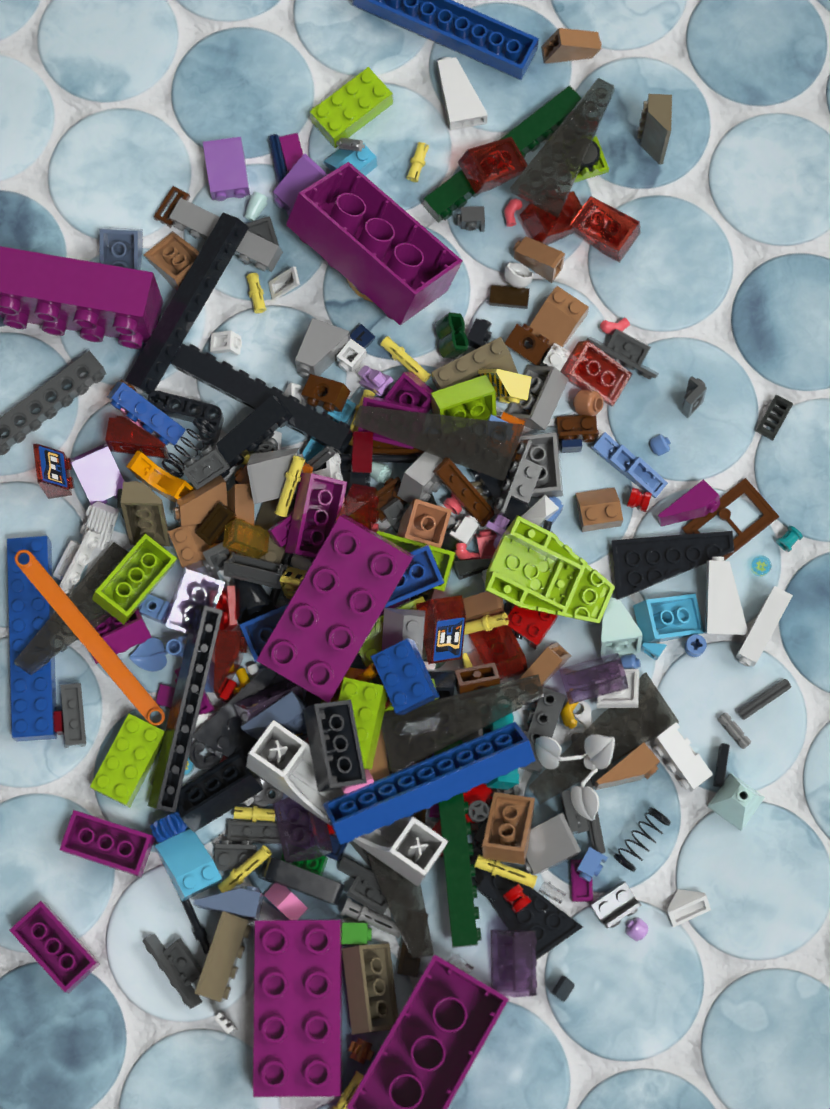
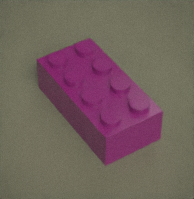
M301 473L285 553L312 559L316 558L341 515L347 486L346 481L313 473Z
M73 810L59 850L141 878L155 838L152 835Z
M43 901L34 906L9 930L65 993H70L100 965L97 959Z

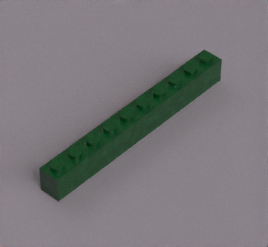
M569 85L481 155L506 142H510L518 158L522 161L526 154L530 151H535L541 142L552 138L555 131L559 128H565L573 117H579L584 111L585 101ZM474 159L424 198L425 209L438 223L443 219L447 220L457 208L460 209L465 206L467 200L472 196H478L486 185L490 186L476 160Z
M457 734L433 736L432 738L434 756L462 745V739H458ZM462 792L449 800L439 802L441 835L448 841L443 850L452 948L478 946V941H482L481 929L476 928V919H479L478 906L474 907V898H477V887L472 885L471 877H475L474 864H470L469 857L473 856L472 843H468L467 835H471L470 822H466L465 814H469L468 801H464L463 793L467 792Z

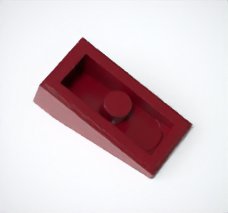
M353 431L352 472L372 473L373 432Z

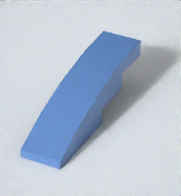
M606 432L602 433L591 446L605 461L642 490L652 493L651 496L654 498L668 484L645 461L633 455L624 445H619Z

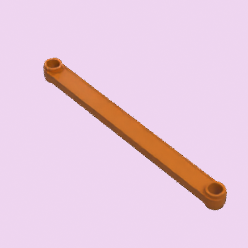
M28 550L18 551L15 555L17 566L147 722L154 726L161 725L165 719V713L36 557ZM23 553H27L30 557L29 562L25 565L19 562V556ZM151 712H160L162 715L161 720L153 722L150 719Z

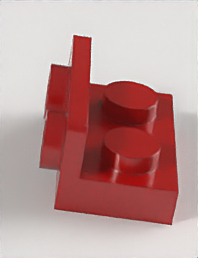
M226 586L222 591H210V607L223 610L218 631H231L238 625L235 586Z

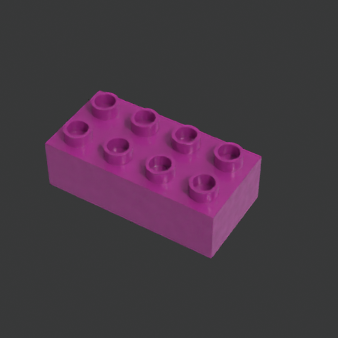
M347 162L299 192L286 224L287 227L299 236L303 243L314 249L327 261L330 267L339 271L360 293L366 295L384 311L388 318L394 320L399 325L405 323L445 294L463 262L350 162Z
M0 246V315L4 319L3 323L9 327L26 329L28 323L42 325L41 329L51 335L63 336L67 329L80 332V337L87 341L102 342L104 336L118 338V343L124 347L140 349L142 343H147L159 323L163 299L153 272Z
M340 515L256 661L326 702H330L415 555L348 516Z
M341 920L255 921L253 1097L342 1096Z
M434 954L346 1109H448L509 998Z

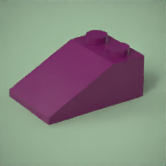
M403 372L384 399L427 408L428 413L432 408L431 393L435 391L413 372Z

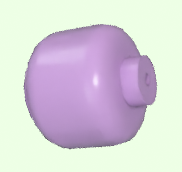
M640 918L630 919L626 924L628 927L626 934L635 941L642 940L648 933V925Z

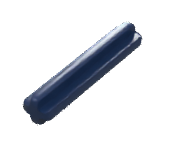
M273 134L268 138L279 185L287 173L278 134Z

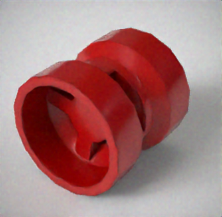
M632 488L627 507L634 508L639 506L640 511L646 512L652 493L644 492L641 494L642 492L639 489Z
M520 884L503 895L506 902H510L512 905L511 909L514 913H517L532 902L529 896L523 893V888Z

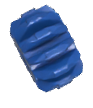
M175 812L151 824L150 828L156 841L163 842L184 832L187 826L181 819L179 812Z

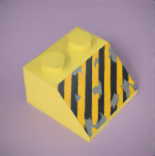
M501 369L478 370L479 376L487 375L495 389L496 398L499 399L498 402L519 404L520 401L528 400L532 377Z

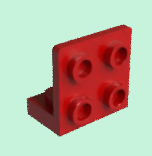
M515 605L505 620H509L508 627L529 640V646L536 650L559 615L520 608Z

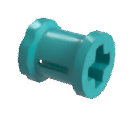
M791 525L787 528L788 531L776 540L777 544L786 552H790L792 550L791 547L796 541L803 538L801 532Z

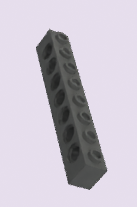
M87 351L0 418V455H5L15 443L22 442L31 431L38 430L45 420L55 417L58 413L57 411L62 407L69 406L78 395L85 394L91 385L103 380L104 375H106L105 369L90 351ZM81 373H88L85 378H79ZM66 385H72L71 389L63 390ZM50 397H57L54 402H48ZM41 408L38 414H32L34 409ZM20 420H25L24 425L17 426ZM4 432H9L7 438H1Z

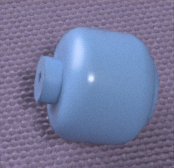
M659 434L650 440V447L658 456L670 451L669 444L671 442L668 437L664 438L663 435Z
M634 654L623 655L619 660L620 669H638V667H641L640 659H637Z

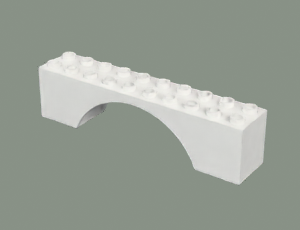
M273 720L248 754L246 765L248 769L330 825L323 804L346 793H343L342 789L318 792L311 751L306 742ZM404 817L393 822L391 825L383 826L370 834L362 835L353 840L354 843L416 886L421 884L448 843L446 839L414 817Z

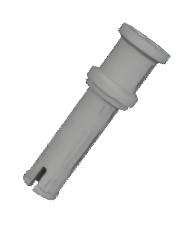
M348 897L341 912L342 916L347 915L356 919L357 923L365 922L397 938L400 937L404 928L403 925L369 911L367 906L354 903ZM349 908H352V909L358 911L359 913H356V912L350 910ZM376 919V920H378V921H380V922H383V923H385V924L391 926V928H389V927H387V926H385V925H382V924H380V923H378V922H376V921H374V920Z

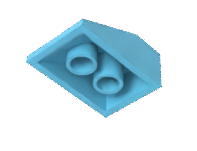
M696 594L647 599L633 605L637 625L642 632V644L658 643L705 633Z
M191 829L154 846L182 902L221 882L222 877L213 859L196 833Z

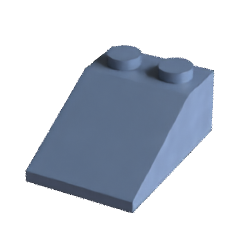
M100 229V263L141 270L143 229Z
M291 692L245 723L241 728L250 736L259 740L274 720L294 735L307 732L303 709L309 706L304 700Z
M246 886L245 889L239 888L194 900L193 905L206 910L220 913L224 911L235 916L259 921L264 895L260 893L258 888Z

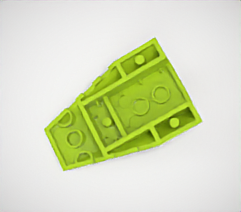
M516 516L502 535L486 572L484 590L520 608L600 624L615 586L597 570L591 568L583 558L577 556L568 545L562 543L554 533L520 516Z

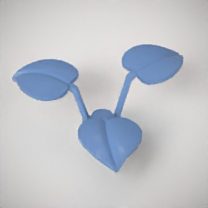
M198 599L184 609L180 616V626L182 629L190 630L195 605L208 606L205 599ZM189 632L179 637L178 640H169L166 644V649L161 640L149 638L137 647L130 655V659L144 670L159 671L167 664L165 655L171 654L183 658L186 647L183 640L188 637ZM213 661L210 664L204 689L205 692L209 693L215 692L219 683V672Z

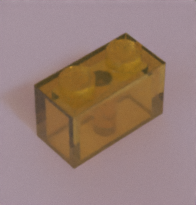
M235 518L225 525L223 547L245 556L259 559L268 553L270 534L260 526Z

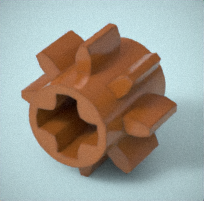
M358 1038L357 1042L352 1041L348 1048V1051L352 1052L350 1058L362 1064L365 1063L366 1059L371 1061L374 1051L371 1050L373 1044Z

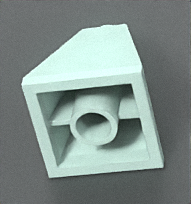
M610 598L602 619L600 659L640 653L642 643L641 630L621 600Z
M730 773L724 785L721 786L707 807L742 831L765 797Z

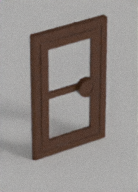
M745 478L720 498V505L716 511L693 519L682 530L685 534L700 533L698 529L718 514L719 518L727 521L738 534L733 539L734 552L723 556L725 561L778 519L779 515ZM745 493L763 516L745 531L741 532L730 519L731 512L726 507Z

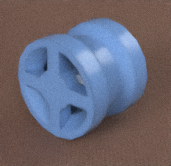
M692 635L685 643V651L691 657L701 656L707 647V642L701 635Z

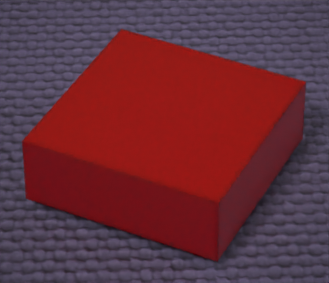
M229 679L220 695L222 701L227 702L234 695L233 691L238 687L237 683Z

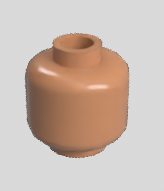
M580 390L573 399V406L580 415L595 416L603 408V398L597 391Z

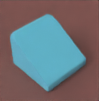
M643 643L641 651L654 660H658L667 645Z

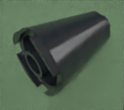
M233 578L236 595V615L239 624L275 609V604L262 585Z

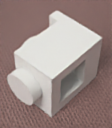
M350 339L336 356L339 363L338 367L345 372L349 370L353 373L362 360L367 357L366 349ZM350 357L354 358L352 362L347 359Z
M554 343L543 363L561 371L571 352Z
M467 515L463 521L459 520L455 525L454 530L456 532L451 530L449 535L460 541V543H465L468 547L479 530L478 521L474 517Z

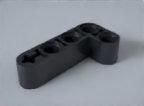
M153 391L149 394L148 401L169 417L192 423L195 418L199 417L209 422L214 427L216 434L211 437L209 442H204V445L212 446L217 443L224 422L222 411L218 406L162 391ZM175 404L181 405L178 410L172 409ZM193 409L200 410V412L196 415L191 414V411ZM214 413L219 414V417L215 420L209 418ZM197 421L200 424H202L208 432H212L211 429L204 423ZM199 430V435L201 439L204 441L209 440V438H205L204 433H202Z
M272 857L264 861L258 877L267 882L283 885L335 906H338L345 887L343 884Z

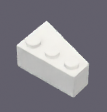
M676 722L655 739L653 749L659 757L663 756L668 762L666 763L668 769L673 774L676 772L680 777L679 782L682 787L692 792L713 774L698 753L696 754L691 748L689 739L687 737L684 739L677 730L680 726Z

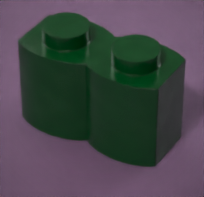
M449 312L436 322V333L440 339L439 350L443 358L455 359L468 349V339L464 332L465 322L460 313Z

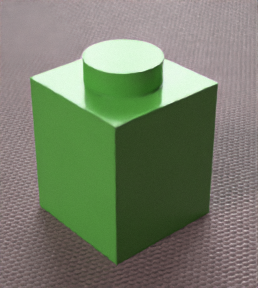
M342 923V945H368V941H372V928H368V923Z

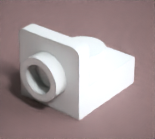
M233 331L211 333V353L232 352L235 355H240L242 347L241 336Z

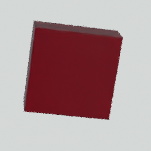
M55 711L53 713L54 731L58 735H64L62 711Z

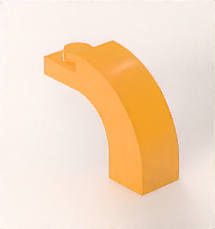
M140 451L135 453L126 466L135 474L136 478L175 503L176 500L195 490L185 480L164 471Z

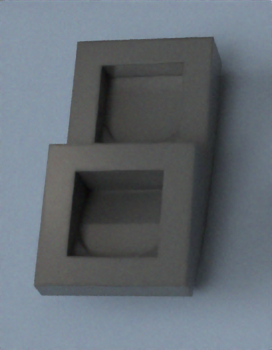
M394 498L380 510L396 533H398L402 516L406 510L400 500Z

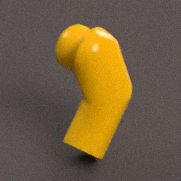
M245 668L236 671L240 685L233 691L234 695L250 682Z
M571 697L561 710L560 715L563 724L573 729L578 723L573 714V710L578 702Z

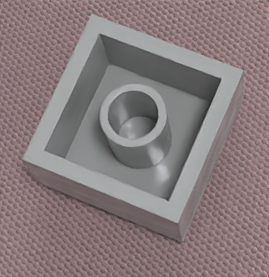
M427 449L404 472L397 496L408 504H411L414 499L427 502L431 496L430 494L432 492L436 493L442 486L441 481L433 471L443 459Z

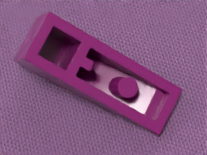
M703 479L658 514V523L662 527L703 517L709 512L713 513L720 505V495Z

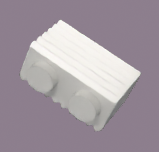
M99 501L90 505L86 511V516H88L87 523L83 524L80 534H83L81 541H83L88 530L101 534L96 548L101 550L106 548L110 544L119 510Z

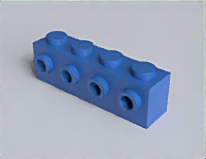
M118 381L107 396L111 400L110 404L118 410L122 408L127 412L126 416L134 422L138 420L143 424L142 428L150 434L154 432L159 436L158 440L166 446L168 444L175 445L186 431L185 428L124 382Z

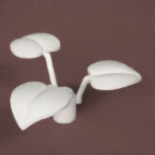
M598 734L590 735L584 743L586 754L570 757L560 756L562 748L553 738L546 736L536 738L535 750L537 758L541 765L547 769L557 768L559 761L584 759L585 767L591 769V772L581 782V787L574 786L572 788L571 802L581 816L588 820H595L599 809V797L593 788L585 787V784L598 772V769H605L610 764L615 738Z

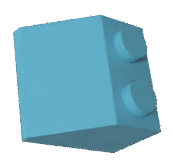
M366 145L365 148H362L361 152L338 149L323 161L331 172L350 162L365 176L377 167V157Z

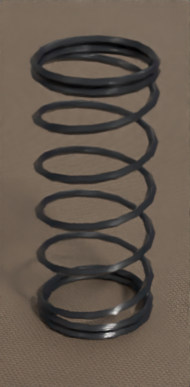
M199 417L193 420V424L202 433L208 435L209 440H202L191 429H186L190 436L201 441L203 447L197 449L187 438L180 437L185 445L196 450V456H198V450H202L205 447L204 442H209L211 440L210 436L216 434L214 427ZM197 421L204 423L211 429L213 433L208 432L207 429ZM183 439H185L186 441H188L192 446H190L189 444H187ZM174 445V448L180 454L191 457L181 446ZM176 447H179L180 449H182L186 454L182 453V452H181L180 450H178ZM168 453L172 460L163 459V468L177 478L183 477V470L178 464L183 466L184 463L175 454ZM170 455L176 457L180 462L173 459ZM165 462L176 467L179 470V472H176L167 467Z
M649 807V813H645V818L650 824L643 821L638 822L643 833L636 830L631 831L632 836L637 842L625 839V844L630 851L619 848V854L615 853L613 855L621 865L632 872H635L636 867L621 854L620 850L630 853L641 861L643 859L630 848L626 841H630L650 852L635 837L633 832L639 833L656 843L643 830L640 823L648 825L663 834L648 819L647 814L652 815L664 825L669 826L671 824L664 814L653 807Z

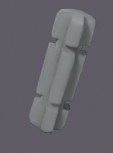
M340 138L336 142L339 145V149L361 152L362 148H365L362 140Z
M724 713L718 718V721L722 726H726L727 732L735 741H738V745L742 749L750 745L751 740L743 735L744 732L735 721H731L728 713Z

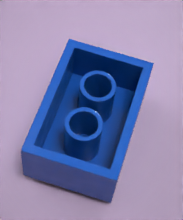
M407 638L371 656L396 714L404 715L439 698L414 640Z

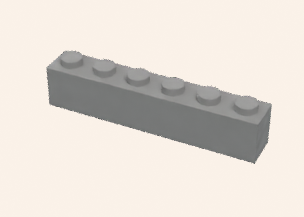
M180 198L169 218L174 223L173 226L181 231L186 229L190 231L189 234L197 239L202 237L207 240L220 217ZM247 231L234 254L238 255V258L245 263H249V261L254 263L255 267L265 272V270L272 272L283 251L278 245Z

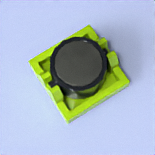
M583 135L580 140L574 138L570 144L560 147L572 183L609 172V167L597 136L587 138Z

